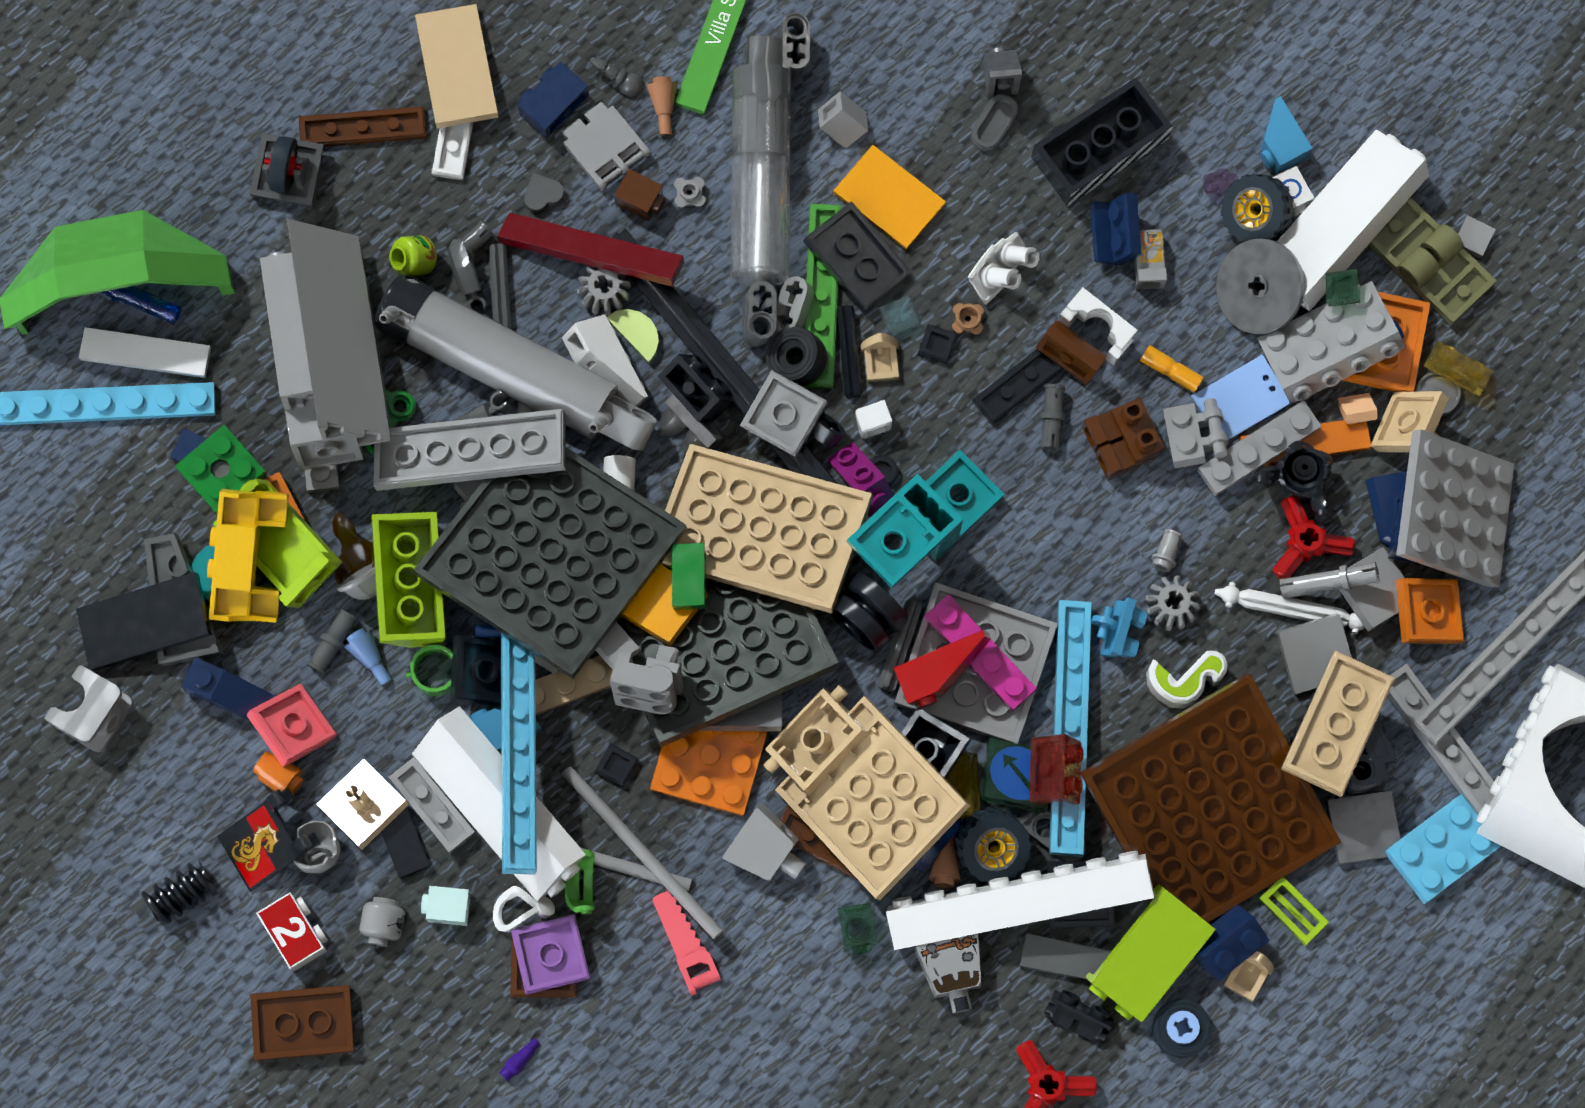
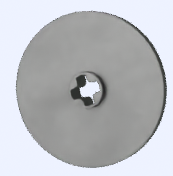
M1270 239L1245 241L1232 249L1220 266L1216 282L1218 303L1228 321L1238 329L1252 334L1275 332L1287 325L1300 308L1304 295L1302 268L1295 255L1286 246ZM1255 284H1265L1264 290L1255 289Z

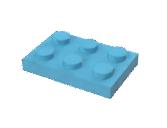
M1462 794L1384 851L1388 855V859L1423 904L1427 903L1501 847V845L1477 834L1481 823L1476 821L1478 815Z

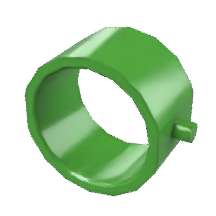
M431 644L422 647L415 653L410 663L411 671L406 672V677H412L414 684L421 692L429 696H442L451 691V680L444 686L429 688L422 685L416 677L417 666L427 655L438 653L448 656L452 660L453 653L450 649L442 645Z

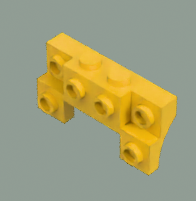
M222 489L219 492L217 526L212 527L210 533V546L215 547L214 559H209L207 567V578H212L209 620L273 623L278 621L280 602L278 597L280 596V591L276 588L255 586L260 526H286L289 494Z

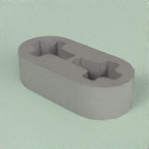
M793 276L783 284L777 301L775 331L780 332L789 327L803 328L814 294L812 285L805 279ZM800 288L803 289L801 295H792L794 290H799ZM784 319H793L792 324H786V326L782 324Z

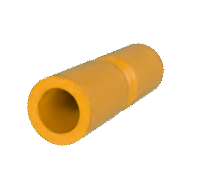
M1151 345L1147 347L1140 359L1142 363L1162 375H1167L1172 381L1193 393L1196 392L1204 379L1200 374L1181 363L1175 362L1173 358Z

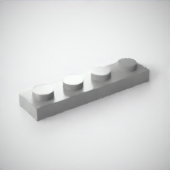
M1303 400L1228 448L1226 457H1214L1200 466L1197 471L1214 496H1217L1287 451L1288 446L1292 442L1302 441L1318 431L1322 425Z

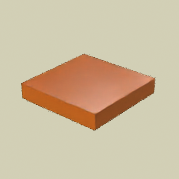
M1400 578L1396 580L1402 644H1460L1464 642L1458 579Z

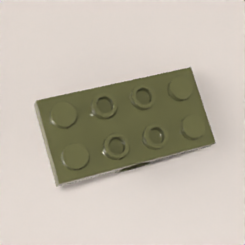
M1411 197L1368 245L1421 298L1429 302L1430 306L1450 326L1497 282L1463 248L1464 243L1456 231L1448 225H1439Z

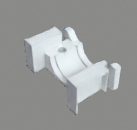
M1083 287L1060 314V322L1068 328L1077 318L1082 322L1092 317L1104 319L1110 327L1107 340L1113 345L1108 351L1106 360L1113 366L1133 342L1132 337L1138 331Z

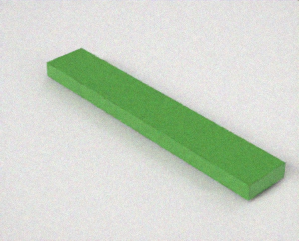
M810 204L809 234L840 211L842 205ZM808 248L807 282L812 285L814 294L804 323V329L816 335L823 342L827 352V363L822 375L815 382L803 388L833 389L838 283Z

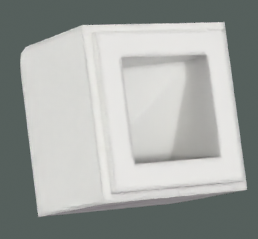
M885 400L859 408L855 412L861 439H867L890 431L892 428V418Z

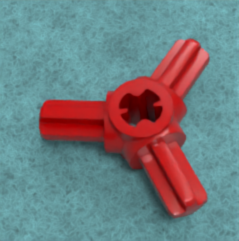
M1293 495L1281 501V506L1291 529L1287 531L1290 537L1286 543L1287 551L1272 570L1276 577L1279 579L1290 578L1303 561L1309 562L1313 556L1321 557L1322 553L1352 556L1355 547L1353 538L1325 534L1324 528L1317 526L1314 520H1308L1299 497ZM1304 534L1311 536L1309 540H1314L1310 546L1303 544L1305 540H1300Z
M1028 1040L1016 1048L1018 1056L1030 1074V1077L1027 1078L1030 1084L1027 1094L1030 1098L1024 1108H1053L1056 1101H1065V1096L1096 1095L1097 1081L1094 1076H1065L1064 1071H1056L1052 1064L1047 1066L1032 1040ZM1044 1077H1049L1050 1082L1056 1084V1090L1052 1089L1050 1095L1046 1094L1044 1088L1039 1087V1082L1043 1083L1045 1081Z

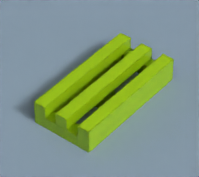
M1284 877L1276 881L1258 899L1305 946L1329 923ZM1280 886L1318 922L1315 927L1277 891ZM1271 895L1309 931L1307 935L1269 899Z

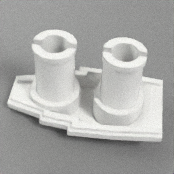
M1018 232L1013 233L1006 239L1002 238L995 245L992 244L968 275V279L985 305L1003 288L1014 290L1019 287L1021 274L1016 270L1018 265L1033 268L1039 262V252H1036L1037 249L1025 247Z

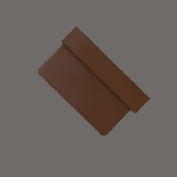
M1058 320L1051 325L1035 347L1085 385L1088 384L1106 359L1103 353Z

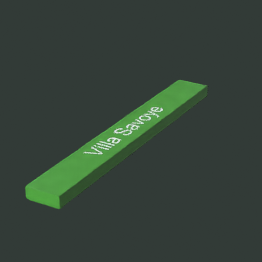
M747 0L712 1L677 95L675 106L705 115Z

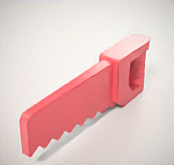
M669 891L654 896L653 903L675 952L677 964L691 996L697 994L696 990L721 980L711 954L707 952L705 947L700 946V939L695 938L696 932L690 929L691 923L686 921V914L681 913L680 905H676L677 899L671 896L672 894ZM700 963L709 966V971L690 978L687 972L688 968Z

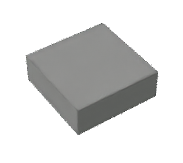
M1467 215L1458 235L1464 243L1463 248L1468 253L1481 259L1496 229Z

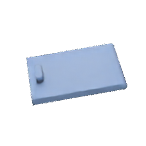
M1263 355L1191 395L1201 413L1205 411V400L1210 398L1216 399L1217 406L1222 410L1223 414L1222 430L1227 434L1228 440L1291 404Z

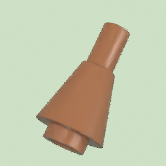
M668 76L652 78L653 83L647 84V88L658 116L659 134L672 135L671 114L673 112L678 83L671 82V77Z
M956 835L937 855L928 878L930 881L935 882L934 886L941 889H952L955 884L961 882L957 854L954 849Z

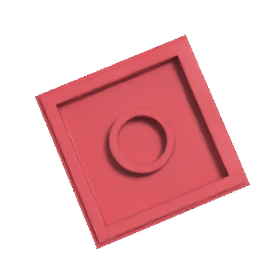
M301 683L258 705L247 713V717L282 767L324 746L337 736Z

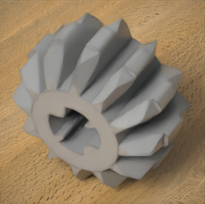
M587 266V276L579 277L578 281L582 287L577 289L578 296L584 297L582 301L583 307L586 308L593 305L592 313L595 315L599 313L601 307H604L606 316L611 314L610 306L612 305L616 310H622L621 301H629L630 295L626 291L631 288V283L628 280H624L626 275L600 268L595 271L592 267ZM606 283L608 287L607 293L601 292L600 284Z
M1179 576L1174 577L1172 584H1170L1166 577H1162L1160 580L1161 587L1157 584H1152L1150 590L1154 595H1147L1145 598L1146 603L1153 605L1146 612L1151 616L1158 614L1154 621L1156 626L1162 620H1166L1165 629L1167 631L1172 629L1174 621L1179 630L1184 629V620L1193 623L1196 617L1192 612H1197L1200 609V604L1193 602L1199 596L1198 591L1188 593L1192 583L1187 581L1184 586L1179 585ZM1169 597H1174L1173 601L1176 598L1179 600L1180 603L1176 609H1172L1173 605L1170 608L1166 605Z

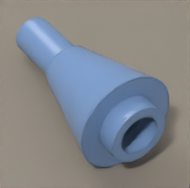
M361 628L346 638L349 644L344 648L367 669L372 671L381 686L392 679L381 663L382 660L372 630L365 632Z

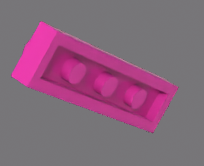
M949 594L924 616L927 622L948 644L982 630ZM992 640L989 641L969 665L1012 712L1037 689Z

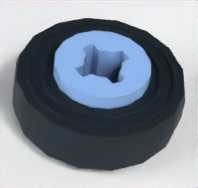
M1182 998L1171 1000L1160 1007L1153 1019L1152 1025L1154 1041L1159 1048L1171 1057L1182 1059L1193 1057L1201 1052L1208 1044L1212 1031L1210 1017L1204 1008L1193 1000Z

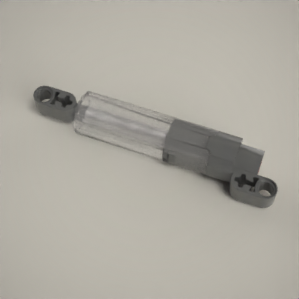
M797 12L790 13L785 17L777 30L776 37L768 35L749 36L743 47V66L733 70L730 278L744 286H750L742 302V335L745 342L753 347L765 345L774 334L777 320V294L773 285L783 284L789 279L791 79L801 75L810 59V23L803 14ZM787 27H794L798 30L799 35L790 34ZM793 49H795V51H794V53H793V59H792V58H789V56H790V54L792 53ZM756 294L760 295V300H763V301H764V303L761 305L760 309H759V301H760V300H759L758 297H754ZM752 324L762 325L765 328L766 334H757L753 330Z

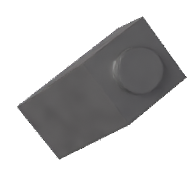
M994 48L984 53L983 68L987 98L998 94L1018 95L1022 71L1016 50L1008 51L1007 48Z

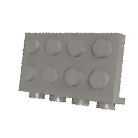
M1372 281L1290 321L1275 332L1267 333L1257 338L1291 404L1306 400L1311 395L1327 387L1335 386L1341 380L1355 373L1363 372L1369 366L1385 358L1395 356L1405 347L1401 335Z

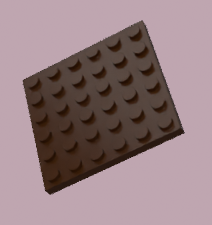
M1246 673L1080 772L1123 852L1138 851V855L1146 854L1153 890L1160 884L1207 923L1341 843L1310 783L1281 770L1290 746L1255 680L1249 673Z

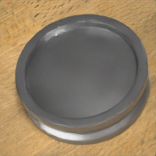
M1443 371L1427 373L1420 379L1415 389V392L1442 391L1449 397L1442 416L1452 412L1461 397V390L1457 380L1452 375Z

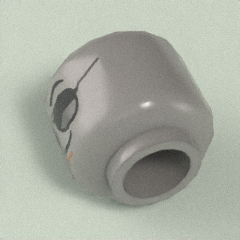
M373 897L372 902H367L363 906L359 931L362 935L369 937L368 944L387 947L388 941H396L401 937L405 911L398 906L399 901L383 897Z

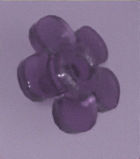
M1225 168L1216 170L1215 174H1206L1202 179L1203 184H1205L1204 190L1207 194H1214L1217 190L1221 194H1225L1224 192L1232 185L1231 183L1234 180H1238V175L1229 173L1228 169Z

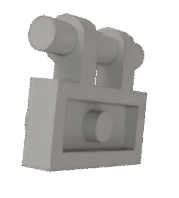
M1210 398L1205 400V411L1197 414L1194 403L1163 409L1174 469L1206 463L1204 452L1214 450L1216 458L1227 456L1226 446L1228 445L1227 434L1222 430L1223 414L1222 410L1217 406L1216 399ZM1209 426L1210 435L1201 437L1199 428Z

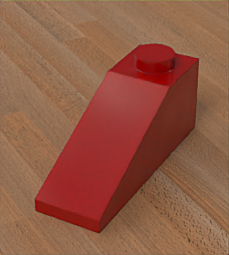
M984 630L978 631L894 667L907 703L913 706L918 705L920 709L937 703L936 697L946 693L992 639L990 633Z

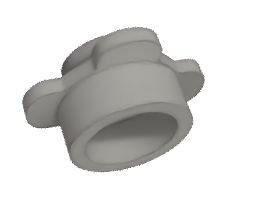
M695 177L693 180L677 178L674 181V188L677 190V197L674 199L675 205L679 208H684L685 206L702 207L705 204V197L702 195V188L705 185L704 180L700 177ZM691 190L693 193L688 195L686 192Z

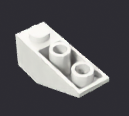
M606 315L577 322L562 337L576 364L618 385L617 397L636 407L648 397L643 383L639 380L631 365L629 356L625 353L616 336V331L611 326Z

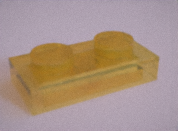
M1438 340L1424 364V367L1479 397L1493 373L1492 370L1485 367L1481 362L1470 359L1459 353L1455 348L1445 345Z
M970 752L961 755L946 778L971 805L960 816L962 821H965L968 816H972L975 811L980 809L978 754Z

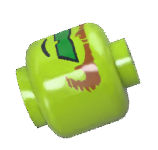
M424 235L403 236L392 245L389 260L398 274L407 273L413 277L425 276L434 269L437 252L432 241Z

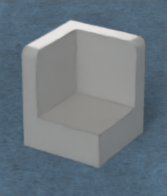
M841 91L818 109L820 129L844 148L849 147L868 131L866 112Z

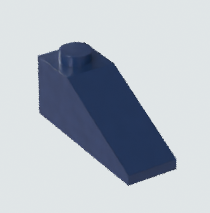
M196 657L181 685L187 694L249 720L247 717L249 710L276 697L264 689Z

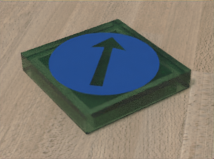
M990 738L986 748L982 801L1045 813L1048 809L1052 750Z

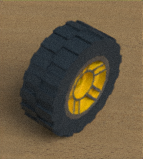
M1252 174L1241 176V179L1234 180L1231 183L1232 185L1224 192L1225 196L1221 201L1222 210L1220 212L1221 216H1223V224L1229 230L1228 233L1232 237L1238 238L1237 240L1241 242L1252 239L1276 241L1279 239V236L1287 231L1286 229L1293 221L1292 215L1295 208H1293V196L1290 195V190L1282 184L1281 180L1272 178L1273 176ZM1259 204L1261 206L1260 214L1254 211V207H1257Z
M987 807L985 810L979 809L972 816H968L963 825H960L958 836L955 838V843L957 844V848H955L956 854L959 856V861L965 869L981 882L987 881L989 883L990 880L1001 877L1013 879L1020 870L1024 869L1026 861L1030 858L1031 842L1029 841V833L1024 828L1025 826L1011 812H1006L1002 808L993 809L992 807ZM997 841L999 843L998 846L994 845L988 849L990 842Z

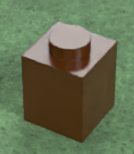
M631 169L628 170L614 195L616 205L649 221L653 213L656 215L660 213L666 198L662 197L663 185Z

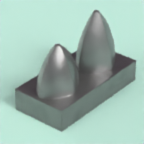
M674 394L665 401L668 407L660 419L658 436H671L688 427L689 430L683 443L684 455H686L690 444L710 449L716 448L726 439L711 423L698 422Z

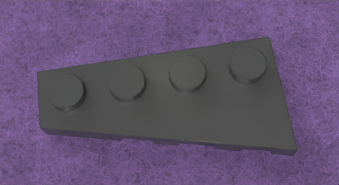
M172 533L144 539L149 586L193 573L179 535ZM209 620L212 636L157 652L159 665L167 666L192 661L195 657L202 659L224 654L212 621Z

